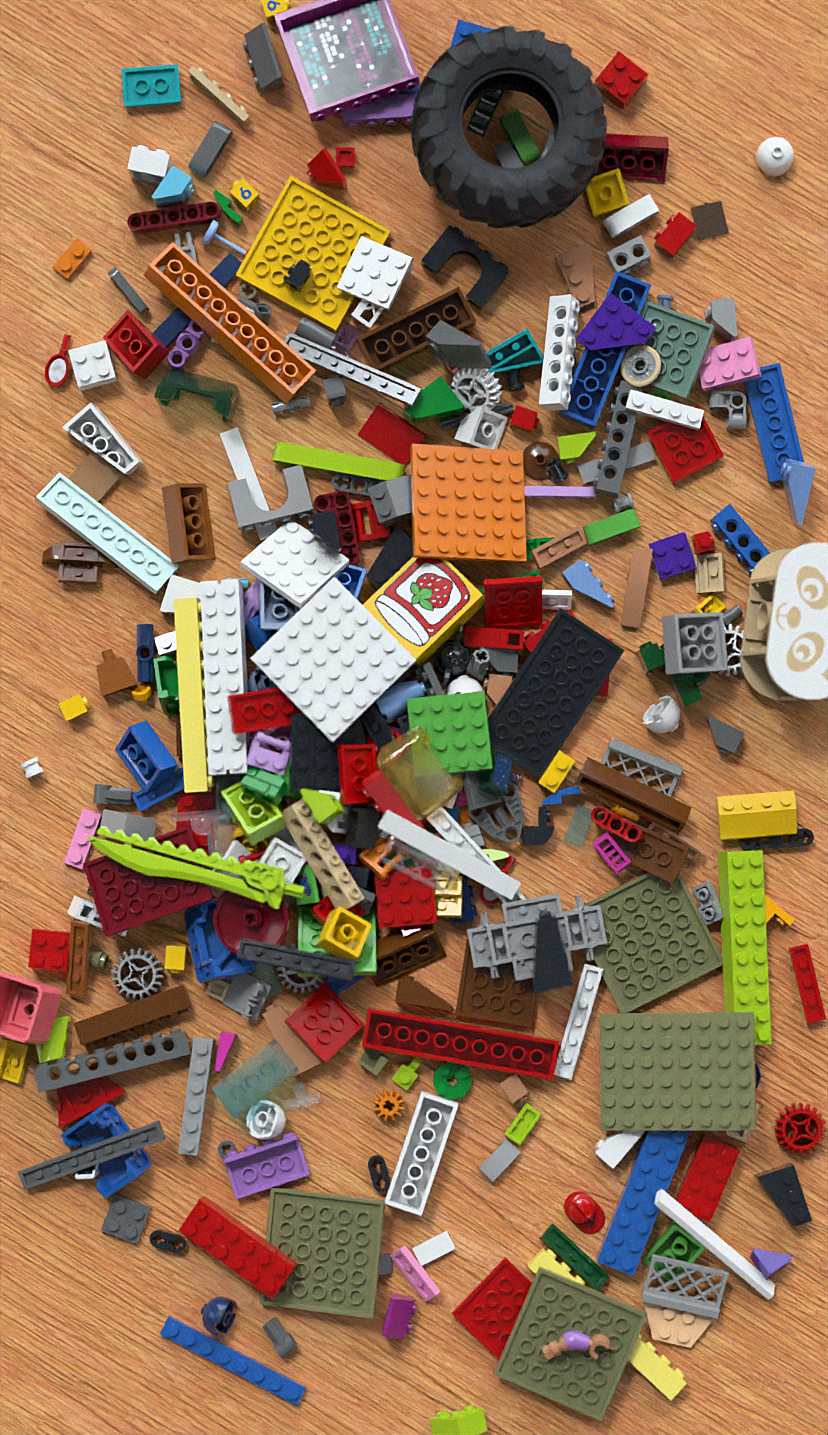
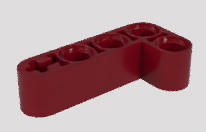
M338 491L317 496L314 500V507L318 513L333 510L335 512L342 555L345 557L349 556L348 549L344 550V547L351 548L356 546V548H352V552L357 557L354 558L353 562H350L349 559V565L356 566L360 561V553L349 495L344 491ZM340 496L347 499L346 504L338 505L336 503L337 498ZM320 500L328 502V506L325 509H320L317 506ZM347 515L350 517V522L342 524L339 521L340 517ZM345 534L353 535L354 539L351 543L343 541Z

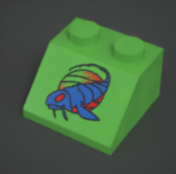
M309 864L303 865L293 883L305 887L302 898L292 896L293 902H297V905L320 902L317 877Z

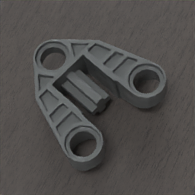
M508 783V786L514 788V795L507 797L503 789L500 792L514 822L511 823L503 807L492 812L501 827L500 830L497 829L484 807H481V813L478 816L471 814L469 806L467 813L490 836L514 843L520 838L524 816L517 786L513 783ZM508 829L516 830L517 837L514 840H509L506 837Z

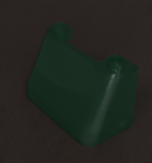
M171 369L164 375L156 388L154 398L159 405L168 407L169 402L174 399L179 400L181 391L213 399V409L217 414L222 415V421L228 423L233 421L239 399V390L232 383L179 369Z

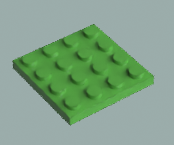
M484 691L407 699L415 777L492 769Z
M373 905L369 913L361 917V919L372 924L358 958L353 960L356 961L353 976L376 975L375 905ZM314 906L298 907V950L336 957L316 945L323 926L310 912ZM298 971V977H321V976H322V975H317V974H312V973H307V972Z

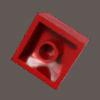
M618 51L595 79L594 84H596L601 93L624 109L647 81L649 74Z
M39 928L32 929L28 967L68 971L70 932Z

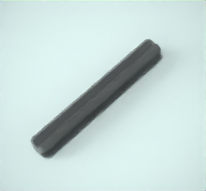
M512 403L495 406L491 411L504 416L514 413ZM470 413L440 420L441 430L459 427L460 421Z

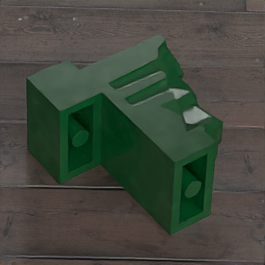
M651 641L640 645V650L636 653L644 672L648 673L663 666L666 673L664 644L660 648L657 642L652 644ZM710 672L667 675L681 708L702 699L698 687L709 679Z

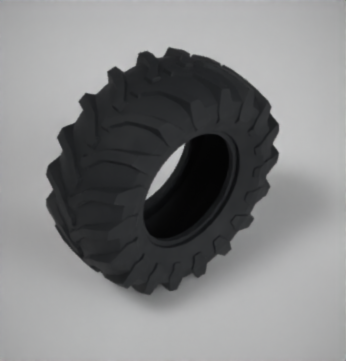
M502 26L487 33L478 31L467 36L456 46L453 45L446 49L425 75L418 89L411 115V140L414 156L417 157L422 177L430 187H434L436 198L454 210H459V216L465 220L487 223L488 227L495 229L519 226V228L533 226L548 218L555 217L567 209L585 191L596 174L606 142L607 122L606 116H604V100L596 84H593L591 80L592 71L588 66L571 55L572 49L567 44L546 39L544 32L537 29L516 32L514 26ZM498 90H515L531 96L544 107L552 121L554 129V143L542 158L524 167L503 168L484 161L471 149L462 128V118L473 102L485 94Z

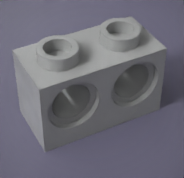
M640 235L607 252L605 257L614 274L618 271L627 275L632 272V268L636 266L641 268L648 264L651 254ZM638 249L642 252L643 256L635 257L633 251ZM623 258L626 264L619 266L616 264V259Z

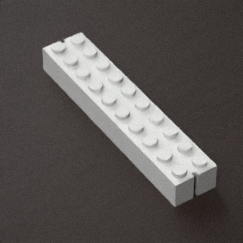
M239 579L221 580V583L219 581L200 582L209 775L246 774L251 767L246 764L250 751V732L232 733L227 700L228 695L248 692L243 582Z

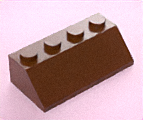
M422 924V930L404 937L401 929L376 940V975H371L376 987L447 956L433 924Z

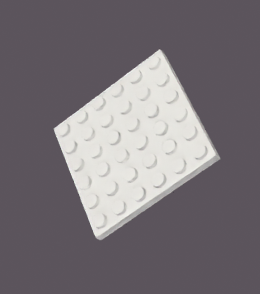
M335 577L251 657V660L332 742L416 661Z

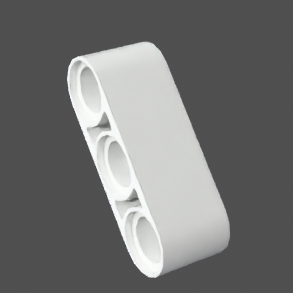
M649 194L611 215L603 221V224L612 239L655 216L660 211Z

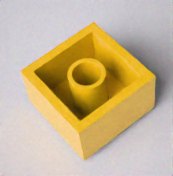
M338 906L330 912L316 945L338 958L353 961L358 958L372 924Z

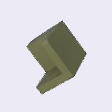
M367 1048L358 1060V1063L377 1076L388 1061V1058L375 1049Z

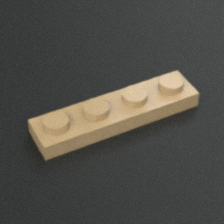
M192 66L188 70L189 76L244 126L250 122L249 112L242 105L240 107L234 103L235 99L229 93L224 94L220 90L221 86L213 80L211 82L206 77L207 74L200 67L197 69Z

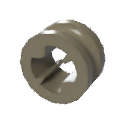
M247 282L240 286L239 292L242 297L248 300L256 297L257 290L255 286ZM246 287H250L253 294L250 293V296H246L243 289L246 290Z

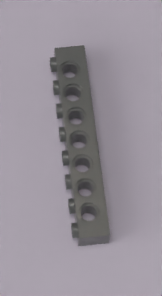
M181 1029L169 1031V1036L162 1037L161 1033L150 1036L151 1040L144 1042L143 1038L133 1040L132 1045L129 1046L121 1043L113 1045V1050L106 1051L105 1048L94 1050L93 1055L87 1056L86 1053L75 1055L74 1060L68 1061L66 1057L56 1060L54 1065L49 1066L48 1062L38 1064V1069H34L38 1092L189 1055L191 1053L185 1031L181 1032ZM172 1040L174 1042L173 1050H164V1041ZM150 1044L155 1047L154 1055L147 1056L144 1053L146 1045ZM129 1049L134 1050L137 1054L133 1061H129L125 1057V1053ZM110 1054H114L118 1058L117 1063L113 1066L106 1062V1058ZM90 1059L98 1061L99 1066L96 1070L88 1068L87 1063ZM71 1064L79 1066L80 1071L77 1075L69 1073L68 1068ZM52 1069L60 1071L61 1075L58 1080L50 1078L49 1074Z

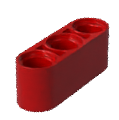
M596 807L591 811V819L597 825L633 844H638L643 840V830L603 807ZM603 811L605 818L602 821H597V814ZM615 821H621L622 823L619 830L613 829ZM632 830H638V837L636 839L630 838Z

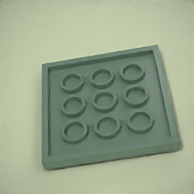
M646 300L640 316L654 325L656 329L645 344L642 345L653 348L661 360L660 373L650 385L688 399L716 326ZM629 345V346L627 347L626 352H627L630 348H632V347H634V346H638V345ZM639 361L636 364L638 371L645 368L644 361Z

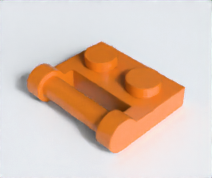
M389 834L386 838L379 837L359 855V859L373 870L381 880H384L388 873L403 859L410 857L411 853ZM397 850L399 852L383 868L379 866L394 851Z

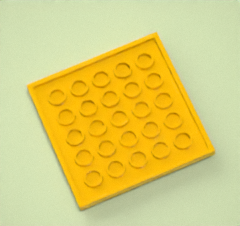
M290 175L238 269L236 277L336 331L355 296L338 290L337 285L361 236L384 245L391 231ZM302 259L310 264L309 268L312 269V273L299 292L283 282V278L285 275L289 277L287 273L293 264L296 265Z

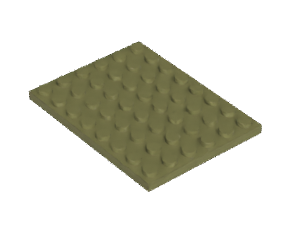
M754 1012L600 1014V1131L756 1130Z

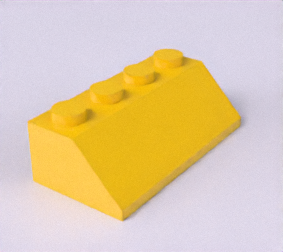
M794 790L717 797L715 805L720 840L797 834V809Z

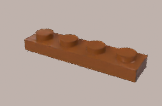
M74 919L71 921L66 994L84 998L87 996L92 923Z

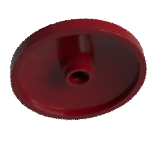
M243 880L248 888L262 892L263 894L265 893L262 890L251 887L247 880ZM225 890L218 898L214 909L215 931L224 946L235 954H238L241 938L280 946L289 931L290 910L284 896L279 904V909H275L269 905L268 901L261 903Z

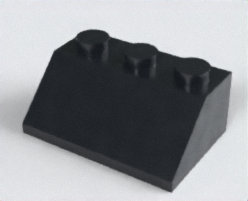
M334 510L311 514L312 519L308 520L310 532L328 547L342 554Z

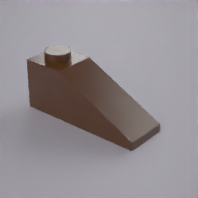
M403 975V978H398L395 1002L446 1010L453 1009L450 1003L419 981L414 980V976Z

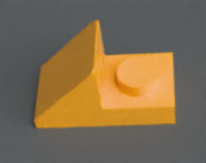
M765 894L766 923L775 914L776 917L774 919L782 926L784 924L790 926L795 920Z

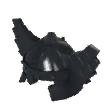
M463 625L459 628L456 639L446 641L438 648L435 654L436 658L434 661L436 666L434 670L444 678L443 691L448 679L455 680L459 676L466 674V669L472 660L470 650L460 642Z

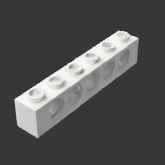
M571 294L550 296L539 405L546 411L568 410V403L571 399L570 384H572L573 354L576 347L575 334L578 329L577 315L580 310L579 301Z

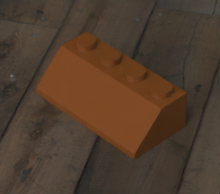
M176 483L162 487L171 563H189L215 559L206 484Z

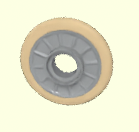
M646 345L630 348L624 354L620 364L624 380L637 387L652 383L659 375L661 369V360L658 353ZM639 361H644L645 368L638 371L636 364Z

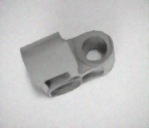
M710 390L709 410L727 411L726 429H746L745 395L742 392ZM739 397L742 400V405L735 406L732 403V398Z

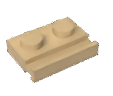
M723 553L695 555L697 567L695 569L696 593L725 592Z

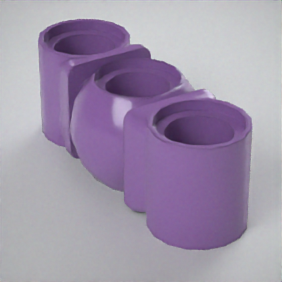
M193 320L190 321L189 327L185 330L186 332L177 337L176 346L169 354L170 366L175 370H181L186 366L190 356L198 351L202 337L206 335L205 330L201 332L193 331V327L197 324ZM191 340L193 345L190 348H184L183 342ZM175 356H181L183 358L180 364H174L172 362Z

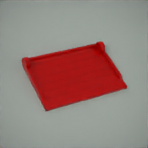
M380 402L358 433L360 437L403 465H406L411 458L410 446L412 444H421L427 435Z

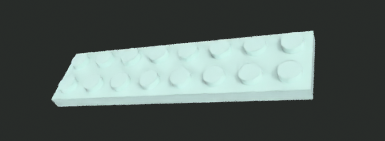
M60 472L35 498L37 503L154 594L162 588L170 579L171 574L173 575L179 568L178 564L171 563L169 557Z

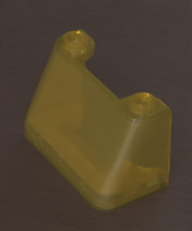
M420 725L382 746L377 759L378 766L419 821L428 817L463 788L462 779L455 774L449 775L429 748L430 735Z

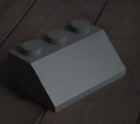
M264 22L244 34L245 41L242 42L245 53L249 52L251 59H248L251 71L255 70L257 76L253 78L256 88H260L262 93L284 87L282 75Z

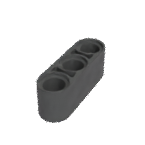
M215 121L191 159L188 168L206 177L228 143L233 130Z

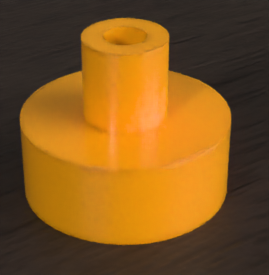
M139 684L133 687L132 695L134 700L141 701L142 704L147 703L148 698L152 695L150 685Z

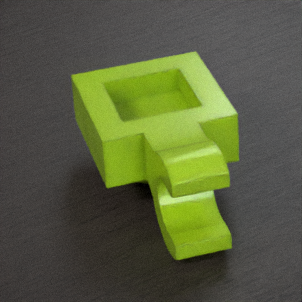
M415 1056L409 1066L403 1063L392 1077V1080L407 1091L419 1075L415 1070L422 1060Z

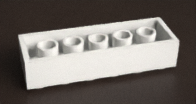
M421 1090L385 1198V1204L422 1215L458 1107V1102Z

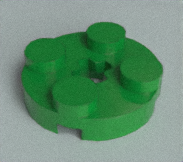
M445 1062L434 1072L433 1085L436 1092L443 1098L449 1100L462 1098L471 1087V1074L463 1064ZM451 1075H455V1079H458V1082L454 1083L453 1086L447 1081V1078H450Z

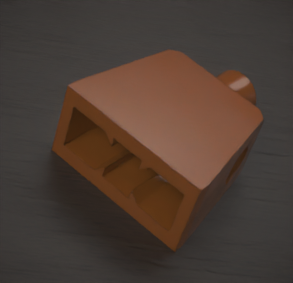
M112 649L101 652L104 663L97 665L101 696L105 697L138 685L123 657L115 659Z

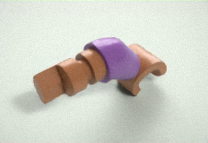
M569 1331L564 1333L558 1342L555 1340L542 1347V1350L547 1360L562 1354L563 1350L566 1352L568 1350L587 1351L589 1349L591 1356L597 1360L598 1351L595 1347L603 1345L606 1349H611V1344L608 1337L602 1334L595 1335L590 1340V1336L578 1331Z

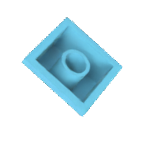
M172 165L152 195L154 205L159 208L184 203L187 198L190 199L195 192L192 178Z

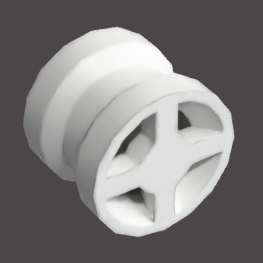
M38 757L20 765L21 769L26 773V779L44 772L43 768L38 764Z

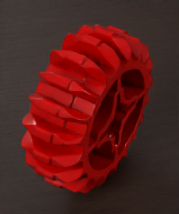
M799 1102L798 1108L792 1103L791 1111L788 1107H784L787 1113L784 1115L782 1112H779V1115L783 1117L782 1120L775 1119V1122L780 1124V1126H774V1130L780 1131L775 1134V1137H782L778 1141L779 1145L786 1143L783 1149L788 1150L791 1147V1154H794L797 1149L798 1155H802V1149H804L808 1155L810 1154V1147L813 1151L817 1150L814 1146L815 1143L819 1146L822 1145L818 1141L819 1138H826L821 1134V1132L827 1131L826 1128L821 1127L826 1121H819L823 1115L821 1113L816 1114L817 1108L815 1107L810 1111V1104H806L803 1109V1103ZM795 1114H807L800 1121H794L791 1118ZM811 1119L815 1123L814 1135L808 1130ZM786 1123L792 1126V1133L789 1139L785 1133ZM793 1123L800 1126L801 1124H803L802 1128L807 1133V1135L803 1132L801 1133L800 1131L799 1134H797L798 1129L796 1128V1126L793 1125ZM800 1137H807L810 1140L804 1144H794L795 1140H798Z

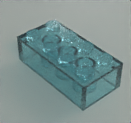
M274 1039L211 1089L231 1116L236 1119L299 1069L278 1041Z

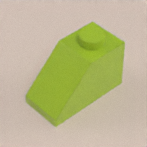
M588 432L557 437L558 454L561 462L565 464L576 463V460L582 456L593 441L596 433Z

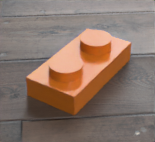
M77 238L53 265V268L69 280L92 253V250Z

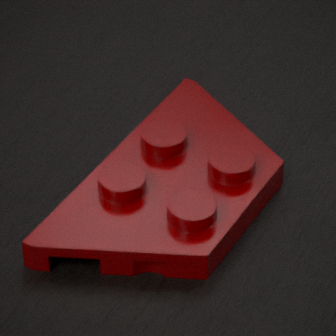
M106 1076L57 1088L58 1127L61 1128L125 1093V1090Z

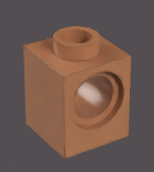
M516 1073L510 1074L499 1082L512 1103L516 1101L518 1104L527 1098L528 1090Z

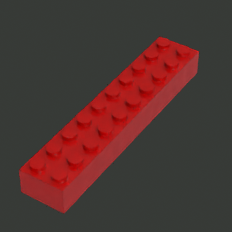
M368 1007L361 1047L553 1080L559 1040Z

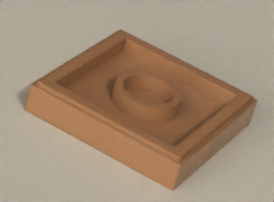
M92 450L71 474L69 479L99 503L123 475L102 456Z

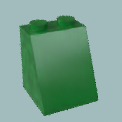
M442 376L422 389V393L414 408L404 404V415L410 422L414 421L415 424L451 417L464 412V405Z

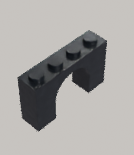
M449 225L422 258L421 265L436 276L447 261L455 255L466 254L475 258L481 267V276L466 295V300L481 311L509 276L508 267L501 261L499 263L493 259L494 256L489 251H482L477 247L479 244L472 238L467 239L463 236L464 233L456 226L453 228Z

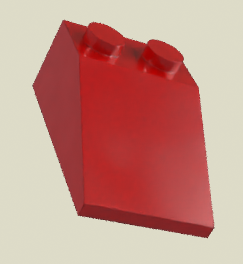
M129 310L122 315L103 337L128 368L144 380L170 353L168 348Z

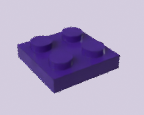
M685 532L649 543L660 581L697 569Z

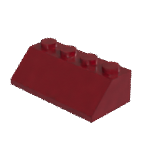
M606 133L604 153L594 177L619 168L623 180L665 182L669 151L668 137Z

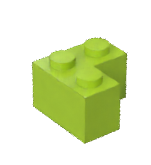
M474 1405L463 1407V1411L459 1410L451 1413L440 1411L436 1413L437 1416L429 1419L432 1435H479L488 1431L483 1408H475Z

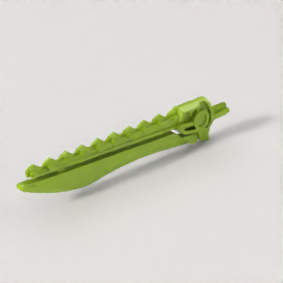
M101 826L97 834L125 842L124 845L93 836L88 837L89 842L110 858L149 876L172 877L205 883L261 903L268 901L269 905L275 909H279L283 894L302 898L305 887L287 883L284 870L280 867L251 862L250 860L240 864L234 856L224 860L218 852L212 853L209 857L203 849H196L192 853L186 845H181L176 849L170 841L160 845L154 837L144 841L138 833L132 834L130 838L127 837L123 830H116L112 834L107 826ZM132 846H139L142 848L181 858L187 861H191L194 863H198L201 865H205L208 867L243 876L246 878L247 882L251 887L262 890L265 893L263 894L262 892L248 888L242 879H238L235 877L203 869L197 866L158 856L152 853L132 848Z

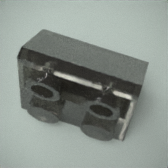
M359 804L350 806L346 845L359 848H376L378 824L380 821V813L377 809Z

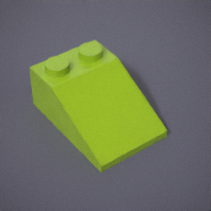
M240 781L222 791L221 794L251 846L284 829L285 823L282 814L276 806L243 793Z

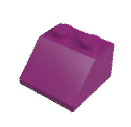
M391 1292L382 1327L383 1337L404 1339L405 1334L410 1333L412 1323L409 1322L410 1315L415 1314L417 1306L414 1303V1297Z

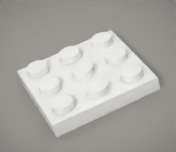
M361 236L337 288L389 311L409 271L413 258Z

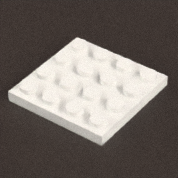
M292 519L283 524L241 561L242 568L299 608L349 565L347 557L328 547L325 543L318 540L314 534Z

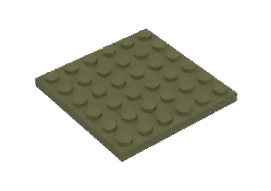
M648 872L584 904V906L600 905L607 943L597 945L592 950L594 961L597 967L603 969L602 977L620 1013H628L723 965L722 956L680 872L674 884Z
M272 1187L266 1240L299 1264L275 1298L271 1299L261 1291L260 1304L375 1318L385 1200Z
M539 1266L495 1368L494 1375L602 1421L647 1317V1313ZM569 1331L583 1333L590 1336V1340L593 1336L602 1334L608 1337L611 1344V1349H606L603 1345L595 1347L598 1351L597 1360L591 1356L589 1349L587 1351L568 1350L566 1352L563 1350L562 1354L547 1360L542 1347L555 1340L558 1342L559 1338Z

